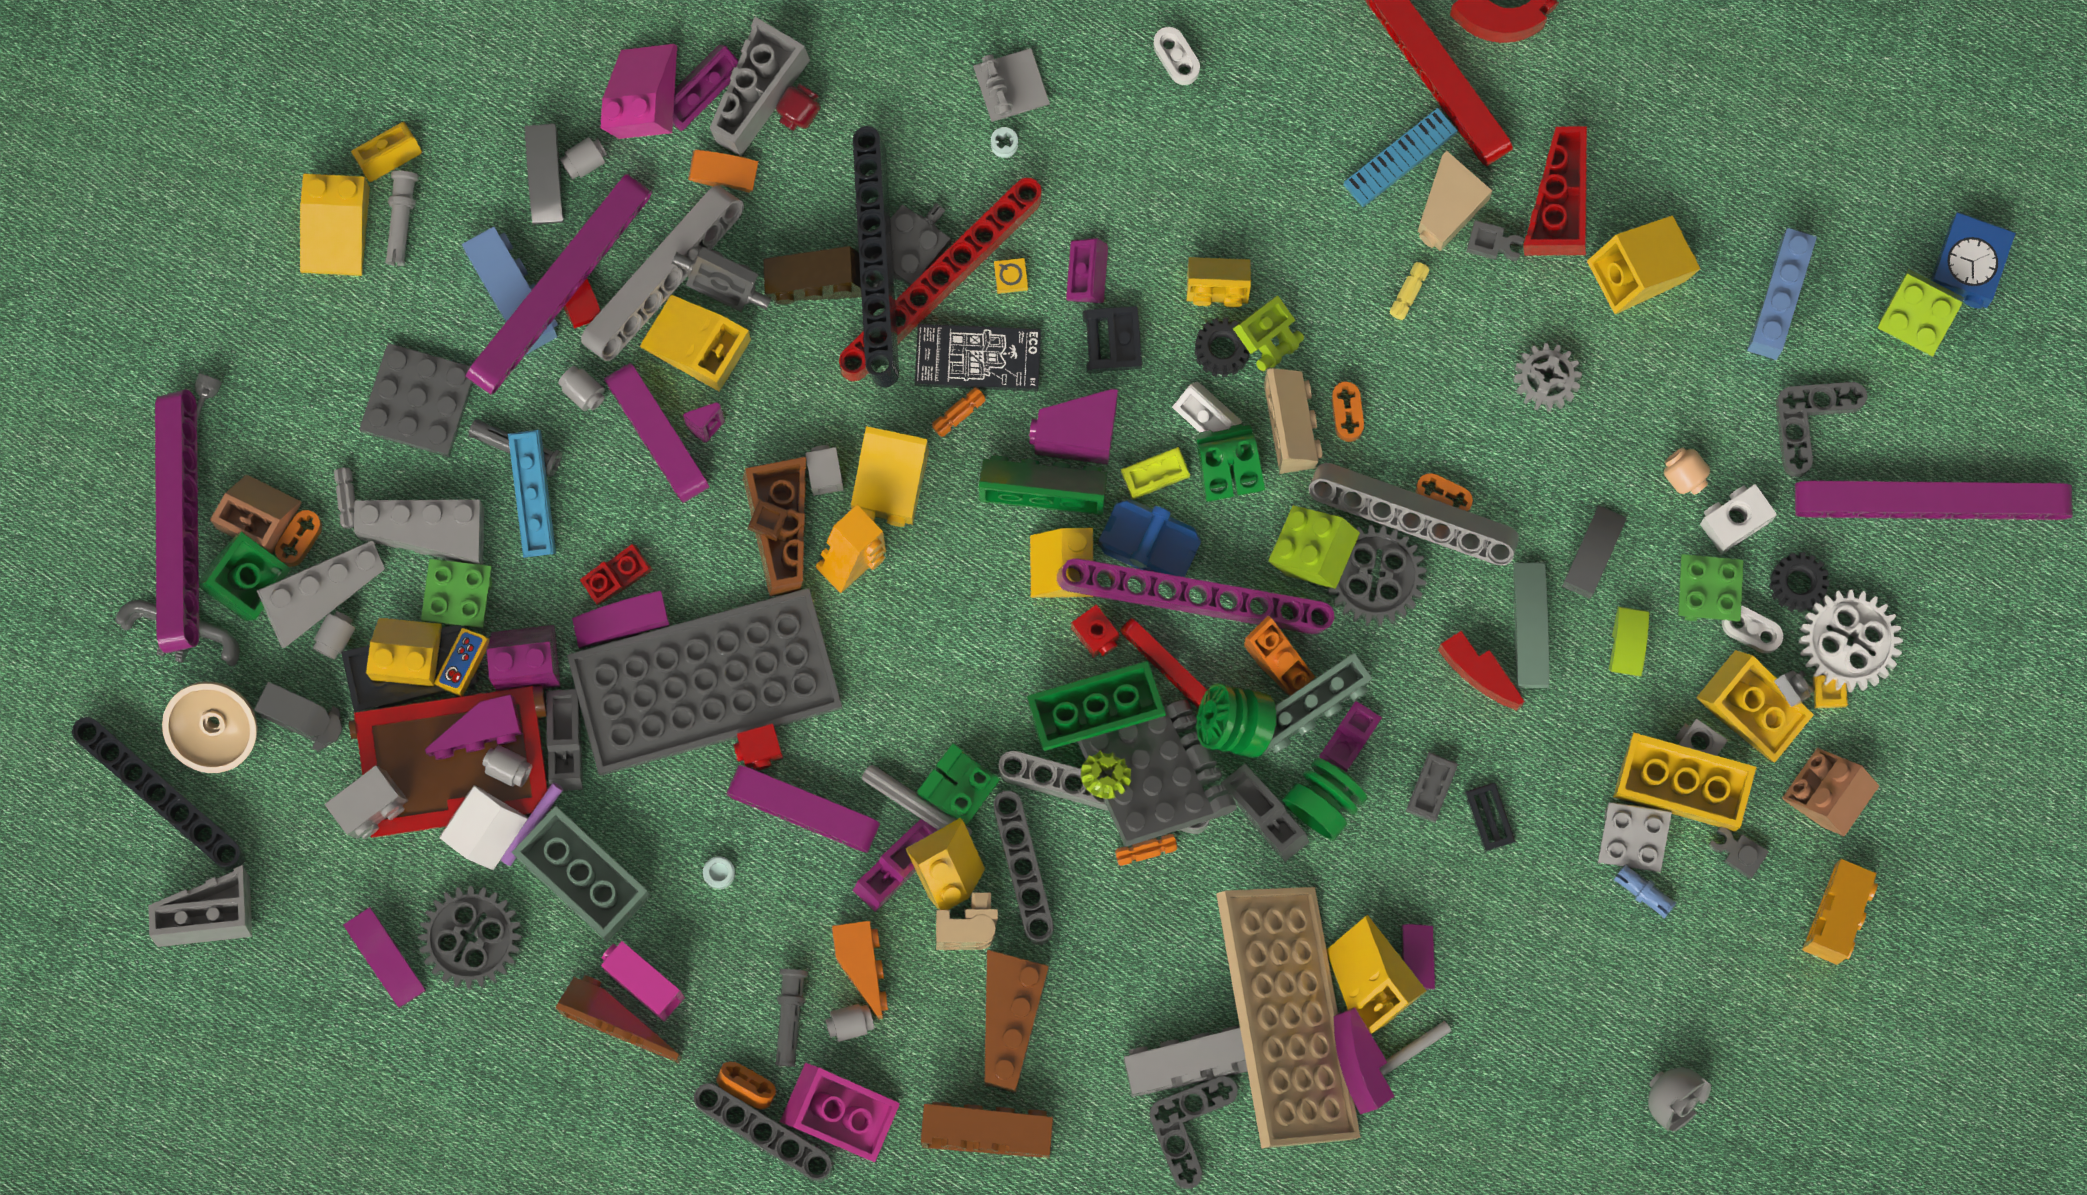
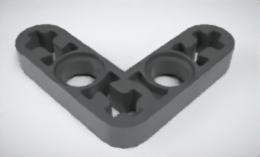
M1857 382L1791 386L1780 392L1776 399V413L1782 465L1788 475L1792 477L1804 476L1812 466L1813 457L1808 416L1859 411L1867 400V392L1863 385ZM1850 390L1853 391L1855 396L1860 397L1855 404H1851L1850 399H1841L1838 403L1839 406H1835L1836 398L1847 396ZM1817 392L1826 393L1829 396L1830 404L1827 407L1817 406L1813 401V395ZM1804 393L1808 394L1806 401L1807 409L1805 408V402L1796 403L1793 409H1790L1789 404L1783 403L1788 395H1792L1793 400H1803L1805 397ZM1791 424L1798 425L1802 429V437L1797 440L1789 438L1786 434V427ZM1804 445V447H1800L1798 450L1799 459L1805 460L1800 469H1797L1796 464H1790V461L1795 457V449H1788L1787 446L1797 447Z
M1217 1077L1159 1100L1150 1109V1122L1173 1180L1181 1189L1189 1190L1195 1188L1202 1178L1200 1164L1183 1123L1233 1103L1237 1097L1238 1089L1236 1083L1229 1077ZM1219 1083H1223L1225 1087L1230 1086L1232 1088V1091L1228 1093L1229 1099L1224 1100L1222 1096H1217L1211 1100L1215 1105L1208 1107V1099L1202 1089L1208 1088V1092L1211 1094L1218 1090ZM1196 1094L1202 1099L1203 1106L1199 1111L1190 1112L1186 1109L1184 1100L1188 1095ZM1179 1100L1180 1110L1185 1117L1179 1119L1177 1112L1169 1116L1168 1123L1164 1124L1162 1119L1156 1120L1155 1115L1159 1113V1107L1163 1106L1165 1110L1173 1109L1175 1104L1172 1101ZM1171 1136H1180L1184 1140L1185 1148L1181 1153L1173 1154L1167 1149L1166 1143ZM1188 1153L1192 1159L1185 1160L1189 1170L1195 1169L1197 1173L1193 1176V1182L1189 1184L1186 1179H1179L1178 1175L1183 1172L1180 1162L1174 1166L1171 1161L1181 1159Z

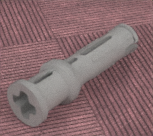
M391 172V178L394 181L392 196L388 198V203L392 207L385 263L395 266V262L397 266L405 265L410 210L416 204L413 194L415 182L418 181L419 175L413 172Z

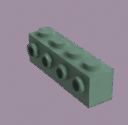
M1355 653L1275 706L1276 726L1272 740L1264 751L1266 754L1271 750H1274L1276 754L1291 744L1289 738L1299 732L1301 736H1304L1317 726L1315 723L1317 719L1323 715L1329 719L1343 709L1341 706L1342 702L1350 697L1355 701L1369 691L1366 686L1370 684L1372 677Z

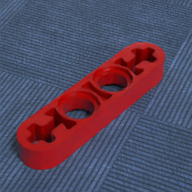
M1130 618L1119 629L1122 635L1199 709L1200 702L1207 689L1138 622Z

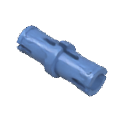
M1627 864L1624 865L1614 878L1615 882H1618L1636 896L1635 900L1641 903L1643 901L1664 919L1677 903L1654 887L1655 883L1652 880L1646 881L1629 868Z

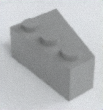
M241 865L234 868L233 872L217 879L213 877L206 880L205 884L189 891L185 889L148 905L149 936L155 945L163 947L252 937L250 876L244 866Z

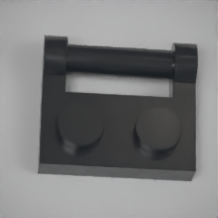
M1138 306L1090 309L1082 312L1083 322L1086 323L1089 357V361L1086 362L1087 373L1097 374L1105 371L1142 369ZM1100 321L1108 322L1110 359L1101 360L1098 324Z

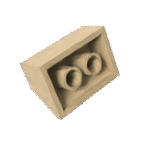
M1267 369L1264 389L1279 474L1315 469L1318 458H1322L1320 440H1314L1312 430L1317 428L1315 411L1308 408L1307 399L1312 398L1309 380H1303L1302 371Z

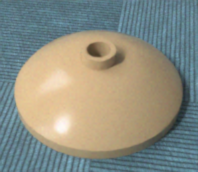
M198 682L181 689L168 703L162 721L163 736L172 754L189 768L205 773L225 772L241 764L251 753L258 731L255 713L248 701L233 688L217 682ZM210 717H217L220 723H212Z

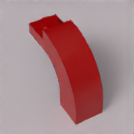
M1458 0L1452 5L1450 16L1463 29L1478 38L1491 42L1510 43L1524 40L1541 31L1547 20L1545 15L1551 13L1558 6L1559 2L1557 0H1530L1520 7L1504 8L1495 5L1489 0Z

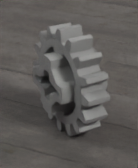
M1544 343L1542 351H1539L1536 346H1532L1530 350L1531 356L1523 353L1520 358L1523 363L1516 364L1515 370L1521 373L1513 378V382L1521 383L1516 393L1526 394L1525 404L1533 400L1535 402V410H1538L1541 404H1544L1547 412H1550L1555 403L1559 409H1562L1564 407V399L1572 402L1575 396L1571 391L1578 392L1580 384L1574 382L1580 380L1582 376L1581 372L1574 371L1579 362L1578 360L1572 362L1568 360L1571 355L1570 351L1561 354L1560 345H1557L1554 351L1549 349L1548 343ZM1541 359H1548L1546 362L1541 364L1534 363ZM1558 363L1564 367L1567 374L1562 373ZM1545 373L1551 374L1549 382L1544 381ZM1528 381L1533 382L1537 391L1531 388ZM1555 390L1560 392L1553 396H1547L1548 393Z

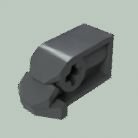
M270 682L267 683L254 709L260 717L314 741L312 749L317 752H321L330 744L336 742L343 730L339 708L333 706L331 711L327 713L324 707Z

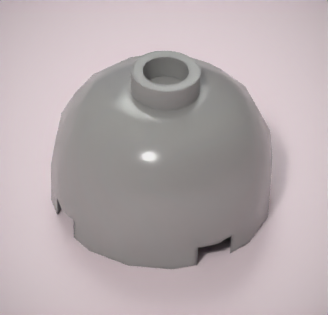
M1674 1068L1665 1073L1661 1071L1650 1082V1087L1652 1088L1648 1096V1107L1651 1115L1667 1131L1669 1129L1672 1132L1677 1131L1697 1114L1692 1109L1698 1101L1702 1104L1706 1102L1711 1091V1084L1698 1073L1688 1068Z

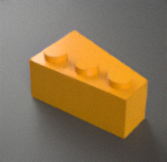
M856 505L833 526L826 542L830 549L825 548L822 551L821 556L823 559L816 564V568L841 594L868 568L874 570L884 561L886 547L883 531Z
M1840 859L1835 864L1802 948L1803 951L1836 965L1850 958L1855 946L1854 939L1857 930L1861 929L1867 915L1864 912L1867 901H1872L1878 884L1874 883L1877 873L1843 859Z

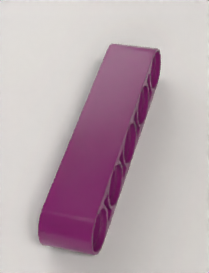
M628 363L605 377L604 380L680 501L685 503L708 489L709 485L632 363Z
M738 765L726 793L727 796L736 801L865 853L869 852L880 826L878 821L742 765Z

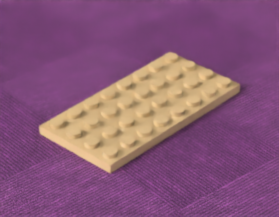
M1315 887L1228 890L1216 893L1261 1149L1361 1138L1355 1104L1344 1080L1337 1055L1333 1016L1338 1014Z

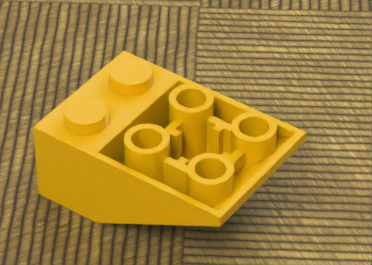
M671 295L642 341L640 348L720 392L750 343L751 338L749 330L728 318Z
M1368 915L1327 949V954L1347 1009L1356 1008L1370 1034L1388 1024L1427 991Z

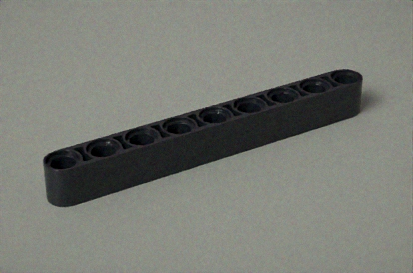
M864 126L859 128L853 135V157L865 365L873 382L879 387L887 388L894 385L899 378L886 148L879 132L871 126ZM875 142L871 147L864 148L868 143ZM870 170H876L872 175H866ZM878 197L875 202L867 203L871 198ZM880 225L876 230L869 231L872 226ZM875 253H881L878 258L870 259ZM883 281L880 286L872 287L875 282ZM878 309H885L882 314L873 315ZM887 337L884 342L875 344L877 339ZM889 365L885 371L877 372L881 366Z

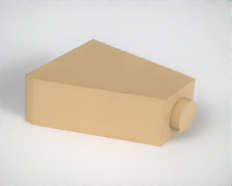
M1448 151L1442 155L1418 228L1421 240L1431 248L1435 246L1439 251L1490 200L1492 190Z

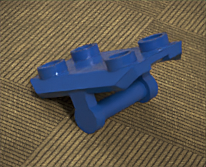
M1129 499L1118 502L1115 505L1099 538L1098 546L1104 554L1136 569L1185 577L1201 544V539L1194 527L1170 517L1171 513L1166 509L1154 506L1152 509Z

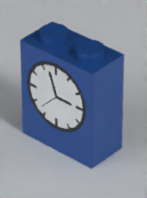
M1957 212L1950 222L1931 280L1964 297L1966 305L1977 309L1987 308L1994 298L2016 233Z

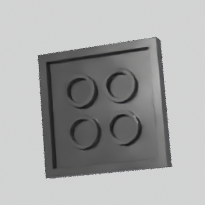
M387 343L359 428L360 432L450 457L473 386V382L466 378V374L471 366Z

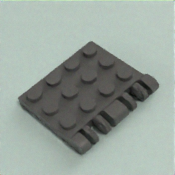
M1180 700L1164 708L1166 716L1077 741L1086 760L1089 755H1096L1100 750L1106 754L1114 752L1116 757L1120 759L1125 758L1127 767L1131 769L1130 785H1123L1125 792L1120 794L1116 790L1115 798L1104 799L1125 847L1230 814L1237 809L1235 800L1229 794L1230 790L1226 784L1213 786L1205 792L1202 788L1204 785L1219 780L1222 776L1220 768L1215 767L1217 762L1211 749L1201 745L1197 732L1186 734L1181 739L1178 736V733L1192 729L1197 724V719L1192 715L1193 711L1188 700ZM1101 768L1102 772L1098 780L1106 776L1112 779L1111 776L1114 768L1107 771Z

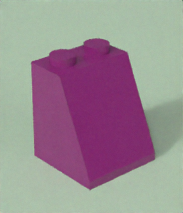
M1110 389L1039 409L1038 419L1032 418L1029 433V444L1035 445V455L1108 465L1118 390Z
M555 625L491 633L487 646L489 680L496 691L543 685L544 689L561 687Z

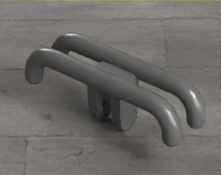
M143 600L129 601L118 611L115 618L116 623L121 625L123 630H129L138 618L145 617L156 621V604ZM199 619V636L223 644L221 658L229 666L236 665L239 660L240 648L234 636L223 627ZM158 645L157 655L164 657L166 653ZM190 648L176 651L175 661L183 663Z

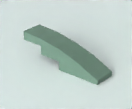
M1514 563L1513 604L1517 688H1549V635L1545 563Z

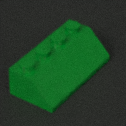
M993 455L990 456V459L983 458L979 480V502L1103 515L1107 472H1101L1102 469L1096 466H1083V469L1071 468L1070 464L1054 462L1052 466L1040 465V462L1034 459H1022L1021 462L1009 461L1008 457Z
M1148 661L1027 696L1034 727L1044 751L1166 716Z

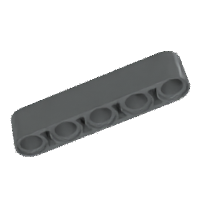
M1003 791L995 797L993 802L994 815L1024 932L1031 943L1043 945L1053 935V922L1020 797L1015 792ZM1005 800H1011L1016 804L1017 808L1011 814H1004L999 810L1000 803ZM1018 830L1023 833L1025 838L1022 843L1013 845L1007 841L1008 833ZM1022 860L1028 861L1033 867L1031 872L1027 875L1018 874L1014 869L1017 862ZM1025 892H1037L1040 896V901L1034 906L1026 905L1022 900ZM1036 921L1044 922L1048 927V931L1043 936H1035L1030 931L1031 925Z
M708 1083L696 1089L694 1102L703 1114L812 1181L822 1182L831 1176L833 1164L825 1152L716 1085ZM707 1091H713L718 1095L717 1103L708 1108L702 1106V1095ZM734 1108H741L745 1112V1118L739 1124H732L728 1121V1114ZM764 1124L769 1125L772 1128L771 1137L766 1141L757 1140L755 1137L757 1127ZM789 1141L799 1144V1152L793 1158H787L782 1154L783 1145ZM815 1158H822L827 1163L826 1170L820 1175L812 1174L809 1170L810 1162Z

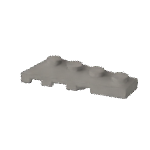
M372 540L257 590L281 647L285 648L381 573L385 567Z

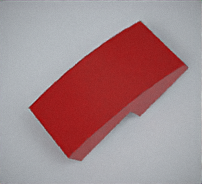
M588 279L583 282L563 307L574 329L591 323L601 311Z
M631 544L610 561L602 562L582 577L580 581L596 605H600L637 582L653 569L635 544Z

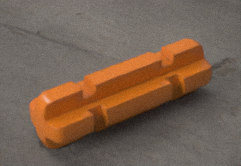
M973 388L966 394L967 398L964 399L962 397L944 413L943 418L940 416L932 423V428L940 437H944L951 431L952 426L956 427L974 412V407L978 408L985 402V396L978 388Z
M1173 834L1161 836L1160 840L1154 838L1133 844L1130 848L1128 846L1117 848L1115 855L1118 864L1123 866L1132 863V860L1138 862L1160 856L1161 852H1165V854L1177 850V842Z

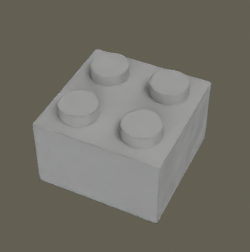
M374 766L324 805L348 836L356 839L362 836L363 839H366L379 829L377 824L386 817L391 820L405 810L403 805L408 802V799L386 770Z

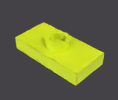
M1179 447L1121 469V474L1132 500L1190 478V473Z

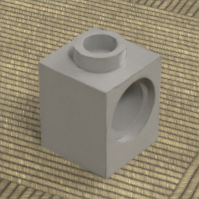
M828 445L813 447L811 452L805 453L813 496L844 490L836 447L830 448Z
M1695 719L1691 726L1685 723L1675 737L1679 741L1678 745L1695 749L1691 744V737L1699 736L1704 739L1706 749L1698 751L1716 756L1728 741L1698 719Z

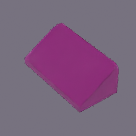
M1098 238L1071 241L1067 301L1104 302L1108 256L1107 243Z
M717 402L683 414L687 429L703 443H707L725 423L721 405Z
M1402 924V960L1426 990H1435L1433 926Z

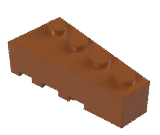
M806 457L745 468L743 482L751 517L759 499L789 510L777 541L755 533L769 596L800 591L802 586Z
M987 950L985 1085L1016 1093L1049 972V966Z
M932 1102V1104H924L921 1145L922 1148L1050 1158L1053 1117H1047V1111L1028 1110V1114L1015 1113L1014 1108L996 1107V1111L983 1110V1106L966 1104L962 1108L953 1107L951 1103Z

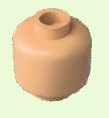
M1683 447L1665 460L1664 476L1680 494L1691 491L1695 495L1708 485L1706 478L1710 474V467L1696 450H1685Z

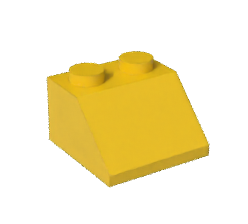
M1060 528L1030 535L1031 598L1093 597L1063 590L1058 585L1056 576L1058 570L1070 559L1093 561V528ZM1068 568L1066 570V576L1070 581L1079 582L1080 574L1076 569Z
M379 618L370 641L366 674L371 680L434 686L442 624Z
M961 818L906 848L929 899L938 910H949L968 899L985 871V867Z

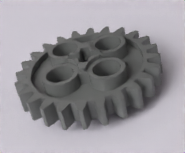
M1370 525L1368 533L1364 534L1360 527H1358L1356 530L1360 534L1336 589L1330 588L1327 593L1328 595H1338L1334 601V606L1345 605L1342 615L1345 616L1350 611L1354 612L1353 622H1356L1363 616L1365 617V625L1369 626L1371 619L1376 618L1377 624L1380 627L1384 618L1387 617L1389 622L1394 624L1395 614L1397 613L1402 618H1405L1407 613L1404 607L1406 606L1412 610L1416 607L1415 602L1411 598L1421 599L1423 595L1416 588H1422L1426 585V581L1418 577L1425 575L1427 570L1423 567H1417V565L1423 562L1424 557H1414L1413 554L1418 546L1413 545L1408 548L1406 544L1409 537L1405 536L1401 540L1397 539V529L1391 535H1387L1385 525L1382 526L1379 533H1375L1373 525ZM1381 549L1380 578L1376 586L1375 600L1370 602L1369 593L1372 584V575L1370 574H1372L1375 566L1376 551ZM1358 552H1366L1370 556L1371 561L1367 564H1360L1355 560L1354 555ZM1389 557H1396L1401 561L1402 566L1397 570H1392L1387 567L1385 560ZM1353 582H1361L1364 584L1366 591L1363 594H1354L1350 590L1349 585ZM1384 587H1391L1396 591L1397 597L1392 600L1384 599L1380 590Z
M469 886L468 892L465 895L457 887L456 897L452 898L445 892L446 902L444 904L437 900L433 901L438 909L436 912L426 910L425 913L431 920L430 922L420 923V926L427 930V933L419 935L418 939L427 942V945L419 950L423 954H430L424 963L427 966L436 964L432 970L435 976L444 972L442 981L445 984L453 977L455 988H459L463 981L466 982L469 990H472L474 981H478L479 985L485 988L486 978H490L496 984V973L499 971L507 976L508 972L504 965L506 963L510 965L516 964L510 956L511 953H521V950L514 945V942L523 940V937L515 934L514 931L521 928L522 925L520 922H511L517 913L515 910L505 912L510 904L507 900L497 904L499 900L497 892H494L488 898L485 887L480 890L478 895L473 886ZM471 909L473 911L472 920L466 924L459 923L458 914L460 911ZM483 913H486L487 916L485 920H483L479 927H477L476 929L480 916ZM492 924L499 925V936L492 940L486 939V928ZM475 931L474 935L478 938L475 943L470 941L467 944L464 935L466 933L472 934ZM448 936L456 937L457 944L455 948L451 951H443L441 948L442 940ZM465 947L461 960L459 962H455L456 956L459 955ZM474 952H482L484 955L483 963L478 967H471L468 964L469 956Z

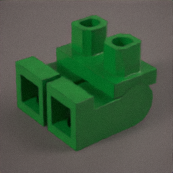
M1238 424L1230 426L1229 429L1215 432L1208 430L1195 435L1201 471V488L1206 502L1234 497L1232 481L1238 496L1265 491L1257 444L1251 425L1243 426ZM1254 480H1256V481H1255L1253 484H1251V485H1244V484H1242V483H1244V482H1249V481H1254ZM1224 486H1225V488H1224L1223 490H1220V491H1214V490H1212V489H1214V488H1219V487H1224Z
M952 743L936 765V770H932L918 789L917 795L955 820L961 818L965 826H967L997 786L1000 779L963 753V750Z

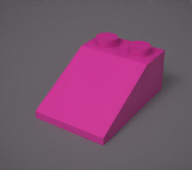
M668 44L620 51L602 98L601 129L618 139L672 133L677 45Z
M805 1063L780 1122L875 1162L900 1103L824 1069Z

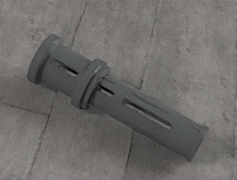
M477 418L473 421L468 432L469 437L510 454L508 434L510 433ZM543 447L546 475L552 477L561 462L562 451H552Z
M780 969L779 974L782 975L781 995L777 996V1001L781 1005L775 1065L796 1067L799 1015L801 1007L806 1002V998L803 997L804 978L808 977V971Z

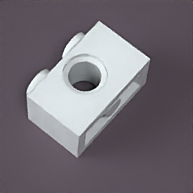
M1756 484L1748 489L1745 485L1738 488L1729 495L1730 501L1724 505L1717 502L1704 511L1705 517L1700 525L1721 555L1771 523L1777 515ZM1739 511L1744 517V522H1733L1730 519L1729 512Z

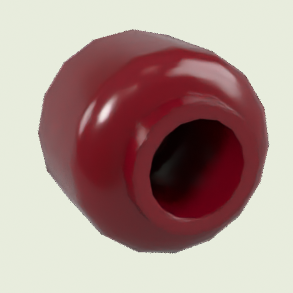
M800 83L797 87L789 86L776 105L777 113L782 116L779 122L795 131L797 126L802 129L808 128L821 109V104L818 101L819 95Z

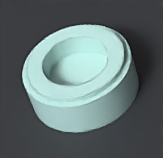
M717 856L706 862L703 868V877L710 887L724 889L734 881L735 869L730 860Z

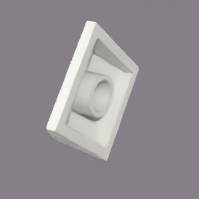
M474 785L439 838L466 859L494 870L528 817Z

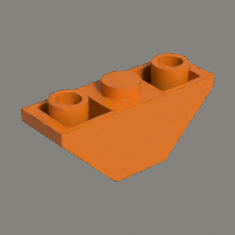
M1267 616L1245 638L1244 647L1258 666L1289 696L1309 684L1315 678L1270 616Z

